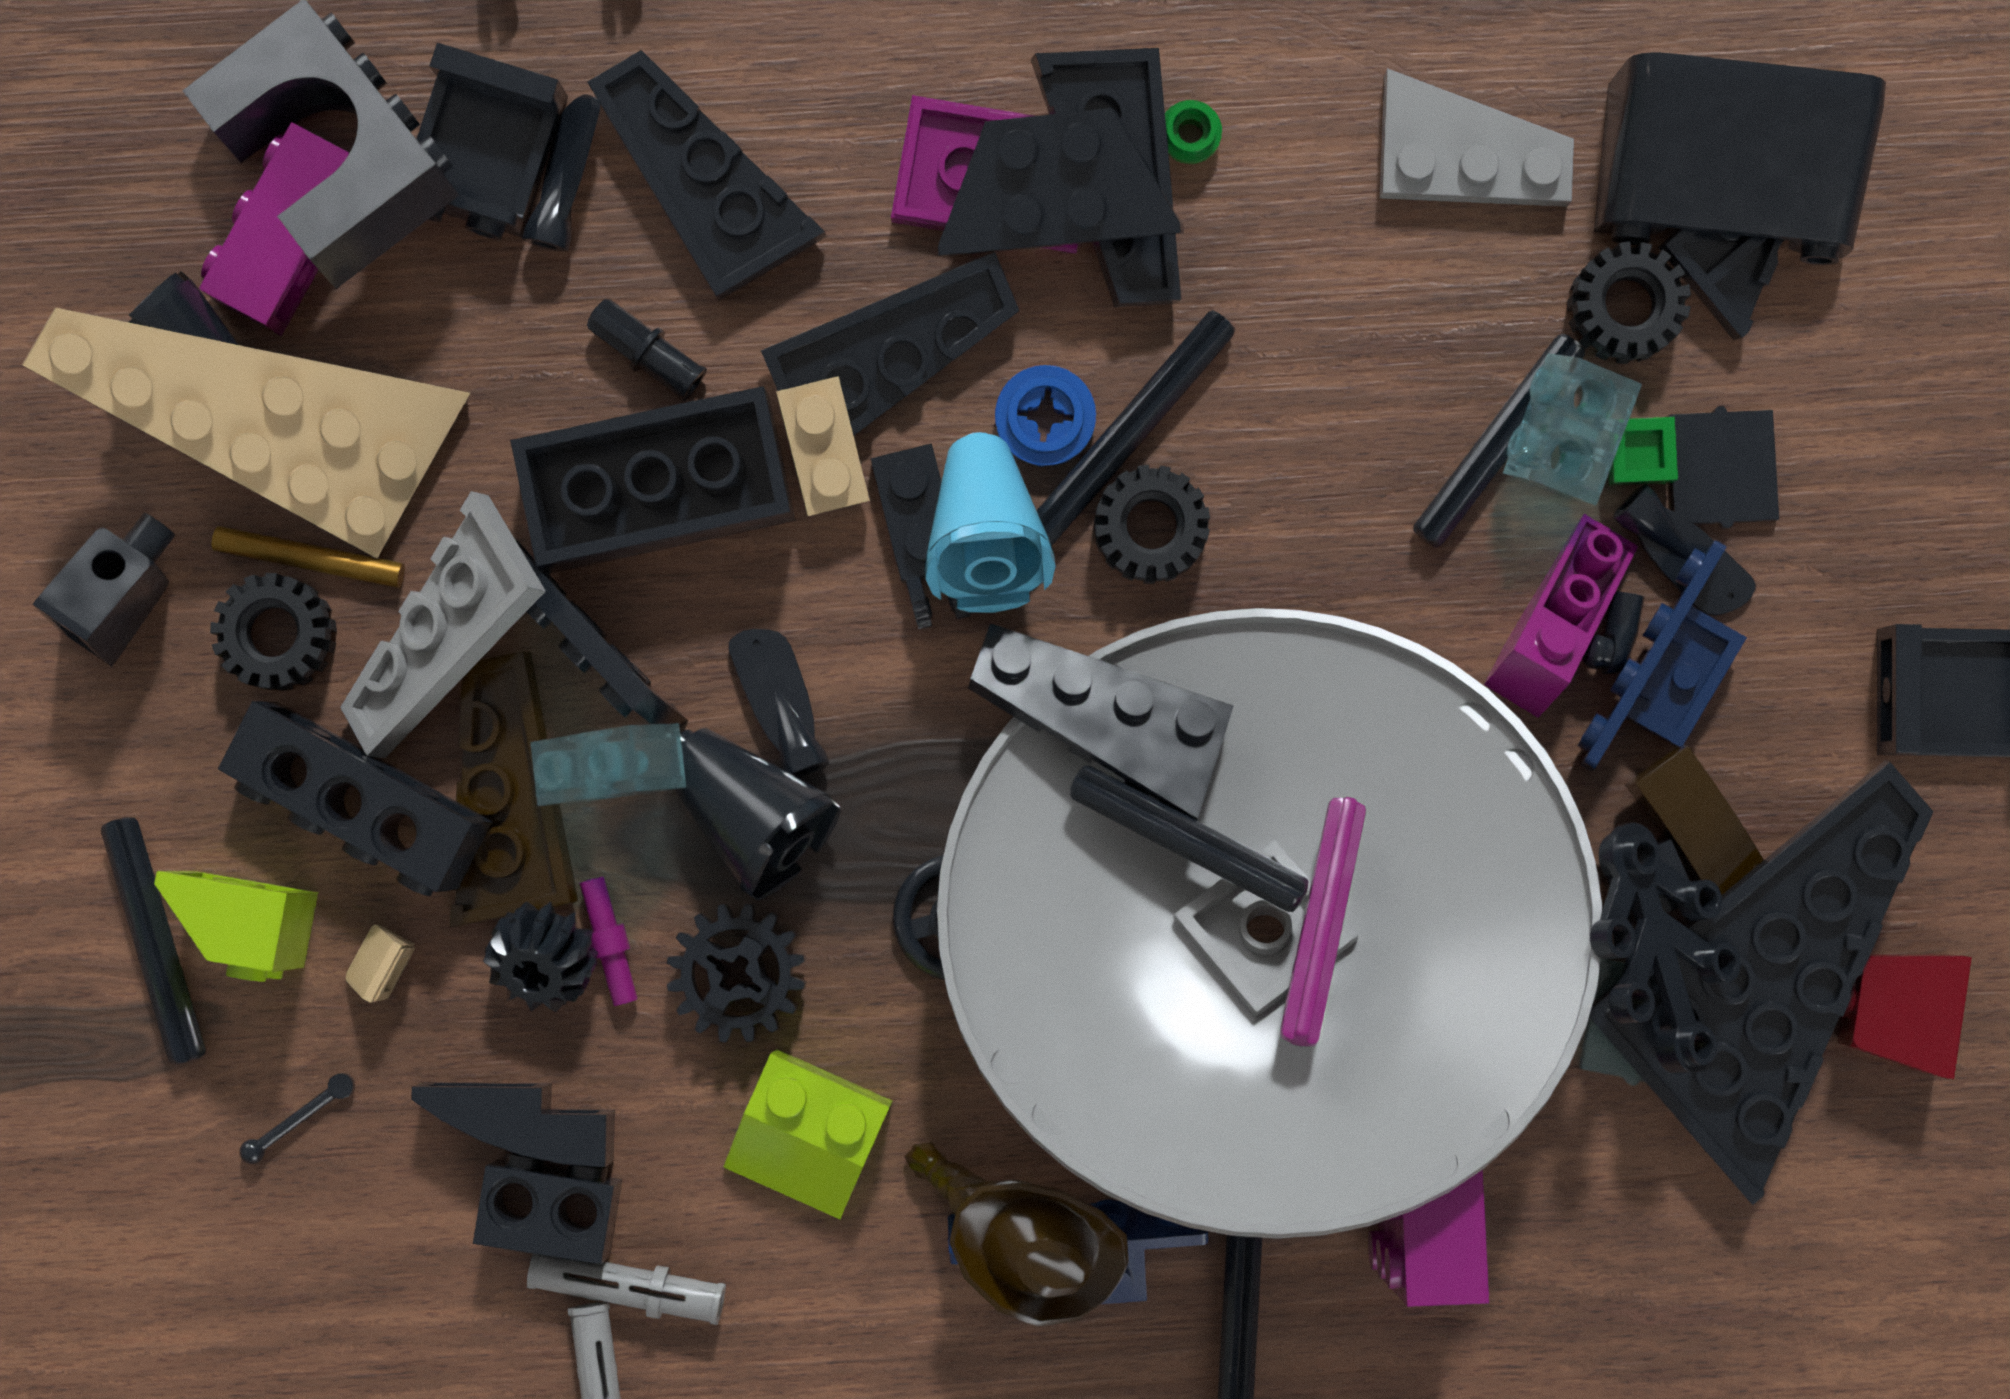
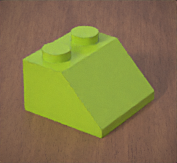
M199 871L156 872L154 884L205 959L211 962L228 964L226 976L266 982V978L282 979L284 970L304 968L318 892Z
M776 1049L767 1060L743 1114L723 1167L835 1218L841 1219L892 1104V1100Z

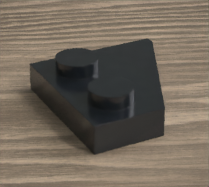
M1678 229L1658 248L1660 251L1664 250L1671 255L1668 261L1674 268L1680 264L1685 272L1682 278L1690 285V288L1732 339L1736 340L1743 338L1751 329L1754 321L1750 317L1763 286L1769 285L1778 264L1779 247L1785 240Z

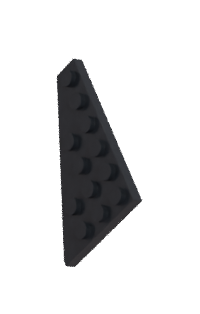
M1884 760L1722 894L1721 911L1715 918L1690 921L1685 925V927L1709 944L1723 942L1732 944L1737 949L1741 960L1740 972L1735 980L1707 983L1700 977L1696 967L1676 954L1695 1020L1710 1028L1717 1040L1716 1057L1704 1070L1697 1073L1672 1074L1666 1071L1658 1061L1655 1051L1656 1035L1660 1027L1669 1021L1653 967L1647 985L1652 990L1655 998V1010L1648 1021L1623 1024L1613 1017L1609 1007V997L1612 989L1619 984V981L1594 1000L1589 1018L1752 1205L1764 1196L1765 1191L1763 1188L1781 1148L1784 1149L1792 1132V1123L1798 1109L1803 1107L1824 1060L1822 1055L1840 1016L1843 1017L1851 999L1853 985L1857 976L1862 974L1883 927L1881 922L1898 884L1902 883L1910 866L1912 852L1916 843L1921 841L1934 812L1893 764L1887 760Z

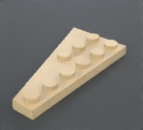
M56 307L22 364L26 368L375 558H378L470 395L469 392Z

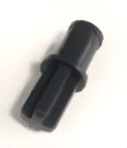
M604 299L590 314L587 327L592 333L630 360V369L635 372L640 369L644 370L678 395L680 400L686 401L704 379L707 369L704 366L698 365L663 338L665 332L661 328L650 329L611 299Z

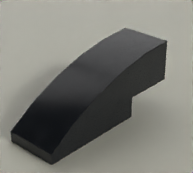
M423 1082L412 1086V1101L443 1122L482 1142L522 1156L560 1164L606 1167L614 1161L615 1109H551L552 1083Z

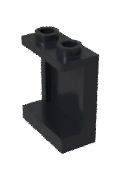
M437 42L429 65L437 77L416 140L420 142L430 135L453 165L444 175L459 196L428 220L441 222L443 214L466 220L465 229L489 239L501 240L504 232L522 238L552 147L557 124L563 113L568 96L558 79Z
M1894 624L1877 629V755L2010 758V629L1922 628V624Z

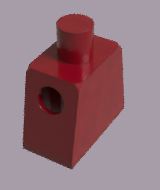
M1949 954L1870 955L1862 974L1857 976L1853 985L1851 999L1843 1017H1839L1838 1043L1925 1074L1954 1080L1972 957Z

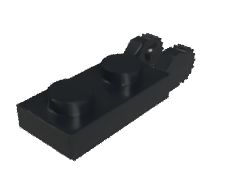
M932 443L871 458L901 582L907 583L918 629L932 626L931 618L933 617L929 598L924 595L921 579L925 578V560L942 482ZM948 596L951 611L955 613L957 620L970 617V612L957 609V599Z

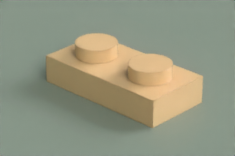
M839 376L777 391L808 516L870 501Z

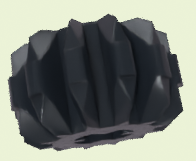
M526 901L514 913L507 912L504 918H500L491 933L492 938L485 948L486 955L483 960L491 968L489 983L506 986L507 1001L516 997L526 1000L531 1012L542 1003L550 1010L557 1012L567 1001L575 1002L578 996L584 993L590 981V977L597 965L596 958L598 952L591 947L593 931L575 927L576 912L563 917L556 914L551 901L542 907L540 911Z

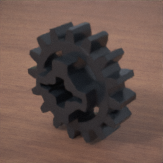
M728 904L718 905V921L714 923L703 913L696 915L694 920L700 932L696 936L686 932H679L676 939L686 948L685 954L667 958L666 964L681 969V978L668 983L667 989L673 992L684 991L687 998L676 1011L679 1015H683L695 1010L700 1015L695 1027V1031L698 1033L704 1032L712 1023L718 1025L719 1042H728L734 1028H741L746 1042L754 1041L757 1032L756 1024L760 1022L773 1033L780 1028L774 1013L780 1009L783 1012L793 1014L798 1008L794 1001L787 996L789 990L806 988L807 981L793 976V967L807 961L806 955L790 954L787 948L796 938L797 934L792 930L778 935L774 928L777 925L779 915L774 912L766 916L762 922L756 921L754 904H745L740 918L733 917L732 910ZM742 929L749 931L740 945L724 948L710 940L713 936L725 930ZM769 945L775 952L779 963L780 976L778 984L766 974L763 956ZM713 956L720 961L726 960L728 962L737 961L742 956L749 961L745 972L753 978L752 982L760 986L761 989L754 984L750 986L743 982L730 988L725 983L729 973L722 968L723 964L714 959ZM696 961L707 969L711 989L705 999L699 992L695 979ZM750 997L757 1003L764 1005L759 1011L748 1015L735 1016L725 1014L734 1000Z

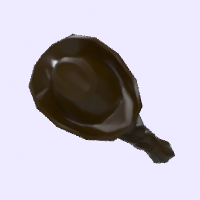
M932 1142L915 1144L904 1156L916 1177L932 1183L935 1189L949 1201L950 1209L955 1214L949 1243L963 1278L998 1312L1035 1326L1079 1321L1106 1301L1122 1280L1129 1264L1127 1235L1101 1210L1090 1203L1055 1187L1040 1186L1017 1179L987 1181L970 1172L961 1164L947 1160L938 1152Z

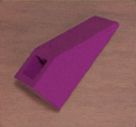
M1583 514L1509 635L1484 685L1539 718L1570 684L1638 546L1586 514Z

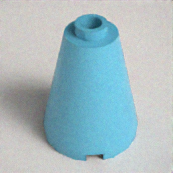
M982 432L971 433L954 442L947 453L925 560V578L932 594L941 600V593L957 599V609L967 612L996 613L1018 608L1030 602V591L1041 583H1044L1045 591L1052 583L1056 567L1054 551L1008 444L995 435Z

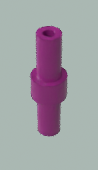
M601 876L580 882L579 885L593 931L591 947L598 952L597 958L601 960L613 1006H618L635 1001L638 997L625 954V950L630 949V944L624 923L617 924L605 878Z

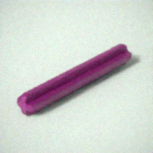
M1351 797L1332 798L1328 803L1280 1029L1281 1038L1295 1046L1314 1047L1320 1040L1366 816L1365 805Z

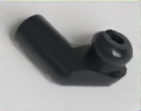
M1615 592L1610 602L1604 636H1593L1582 658L1588 668L1601 669L1603 674H1614L1622 670L1638 637L1644 596L1628 592Z

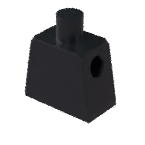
M145 512L123 540L101 527L93 533L32 605L62 634L112 667L168 587L169 580L155 562L176 535L164 524Z

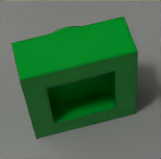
M1675 417L1611 419L1606 423L1609 486L1665 484L1678 480Z

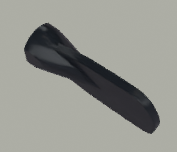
M583 94L574 99L560 116L545 172L541 199L524 229L522 240L527 243L552 251H569L571 243V207L583 175L600 112V100L591 95Z
M1647 484L1636 489L1613 515V518L1623 528L1637 535L1644 551L1659 571L1682 594L1685 587L1675 581L1694 548L1706 553L1714 540L1682 515L1665 508L1657 494ZM1724 551L1693 605L1701 612L1710 615L1731 612L1749 601L1756 590L1755 581L1741 565Z
M749 629L736 634L729 641V653L757 720L768 739L780 752L781 769L801 778L825 768L830 762L825 750L815 739V721L810 698L790 643L779 632L768 629Z

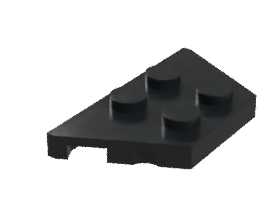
M1107 108L985 121L938 244V255L948 257L1184 234V226L1156 182L1157 179L1147 162L1138 152L1131 140V135L1116 110Z

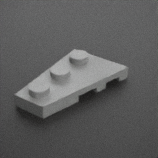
M1387 68L1384 75L1380 198L1567 207L1571 203L1573 138Z

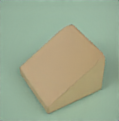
M374 924L346 973L347 983L362 999L370 1003L388 999L415 950V943L381 925Z

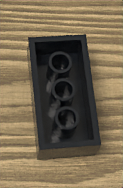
M764 386L510 440L535 563L538 568L548 574L796 521L771 401Z

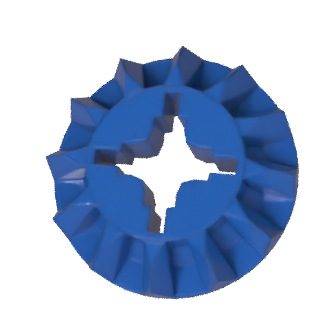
M1039 365L1017 373L1006 383L996 403L995 423L999 437L1008 444L1015 458L1038 467L1067 463L1088 445L1095 428L1096 407L1090 390L1074 373L1058 366ZM1045 391H1051L1050 401L1053 402L1054 412L1063 414L1066 418H1073V421L1063 420V423L1052 424L1050 433L1047 434L1046 442H1040L1041 433L1038 432L1037 422L1027 420L1026 416H1017V414H1028V411L1038 410L1041 401L1044 400Z

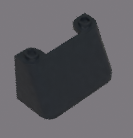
M1651 52L1631 56L1608 84L1594 232L1611 233V240L1613 242H1630V245H1639L1641 242L1648 244L1650 242V235L1659 234L1667 227L1789 240V249L1800 253L1801 262L1813 265H1833L1839 263V258H1844L1854 248L1884 109L1886 81L1880 77L1862 73L1674 53Z

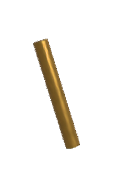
M217 526L212 536L211 546L213 551L396 588L401 587L404 578L405 564L222 526Z

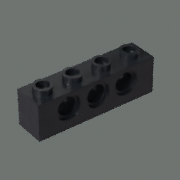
M251 702L218 767L219 771L237 780L234 789L243 796L266 805L270 804L271 800L291 811L288 819L293 824L318 835H323L325 830L345 841L342 846V850L345 853L370 865H377L379 861L399 871L396 880L400 884L425 896H431L433 892L457 890L493 822L378 757L367 756L362 748L279 702ZM298 755L303 758L307 766V776L300 787L294 783L290 773L291 764ZM351 785L358 789L362 798L361 809L354 818L348 814L344 806V796ZM405 815L413 820L417 829L416 840L410 848L405 847L398 837V826Z

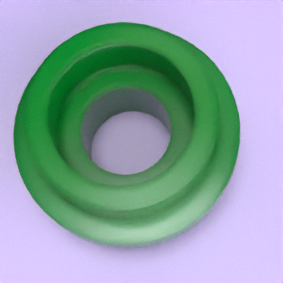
M1185 100L1174 104L1165 112L1168 154L1172 159L1184 164H1197L1207 160L1216 152L1222 137V125L1219 116L1209 105L1197 100ZM1186 124L1195 125L1200 129L1202 137L1195 143L1184 142L1179 136V129Z

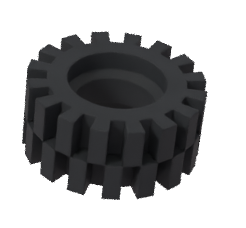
M1630 242L1619 243L1612 250L1608 247L1598 253L1574 279L1570 290H1573V294L1567 300V311H1573V318L1569 321L1572 332L1578 329L1581 332L1583 338L1578 342L1585 349L1593 346L1598 350L1595 355L1596 357L1604 361L1610 356L1615 357L1617 364H1627L1633 359H1637L1640 362L1666 347L1684 328L1681 324L1689 317L1691 306H1685V300L1691 296L1690 285L1682 286L1680 278L1685 275V272L1680 264L1673 269L1667 263L1671 255L1664 250L1656 255L1650 252L1651 244L1641 242L1635 248L1630 246ZM1622 280H1630L1639 283L1647 290L1651 298L1652 308L1646 322L1630 327L1621 325L1610 317L1606 309L1605 297L1612 284Z
M1144 465L1138 466L1137 470L1128 473L1126 471L1119 475L1112 485H1108L1098 503L1094 519V531L1099 553H1103L1106 563L1112 570L1114 568L1123 574L1122 577L1128 580H1141L1143 584L1173 580L1182 572H1186L1195 563L1208 540L1210 513L1209 507L1206 508L1204 505L1203 493L1199 487L1195 489L1189 483L1190 478L1182 472L1180 475L1171 472V467L1160 465L1159 469ZM1142 502H1160L1166 505L1175 517L1176 533L1173 539L1161 548H1143L1136 544L1128 533L1127 517L1130 511Z
M265 573V577L257 575L244 578L246 584L241 587L233 584L226 591L230 596L226 603L218 601L214 611L220 613L218 623H210V633L217 635L218 643L211 644L215 655L221 656L225 661L221 666L228 673L239 677L237 680L247 685L268 690H292L296 684L306 685L313 681L311 675L315 671L323 672L329 664L324 661L327 652L334 653L336 642L331 641V632H337L336 620L329 618L328 612L332 610L329 604L317 595L319 592L314 588L289 576ZM271 608H282L288 611L296 622V640L286 653L276 657L264 656L255 648L252 642V625L262 612Z

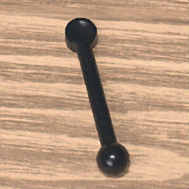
M338 1073L329 1079L328 1088L258 1140L248 1139L244 1141L239 1149L241 1159L248 1164L260 1162L268 1147L335 1098L344 1099L349 1097L355 1090L353 1077L346 1073Z

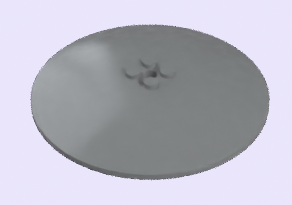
M1264 608L1215 611L1171 620L1137 631L1089 655V657L1234 705L1197 821L1306 877L1309 881L1307 893L1300 906L1294 912H1287L1076 802L1070 796V787L1079 770L1085 765H1090L1123 783L1125 779L1094 760L1089 764L1068 751L1070 747L1068 744L1044 729L1037 732L1015 717L1007 723L982 757L962 795L949 830L940 869L937 904L939 952L949 1001L961 1036L981 1075L1005 1110L1035 1143L1067 1170L1104 1194L1135 1209L1189 1228L1244 1237L1279 1239L1321 1236L1371 1226L1411 1212L1449 1193L1497 1158L1523 1133L1546 1105L1574 1056L1587 1026L1598 986L1601 958L1594 953L1590 944L1591 928L1595 922L1600 920L1602 914V899L1596 861L1584 822L1572 795L1544 748L1522 721L1489 689L1455 664L1415 642L1378 627L1339 616L1302 610ZM1351 797L1365 805L1366 816L1320 1040L1314 1047L1295 1046L1281 1038L1280 1029L1328 803L1332 798ZM1269 915L1276 918L1282 924L1284 933L1274 942L1261 943L1253 939L1248 933V923L1257 916Z

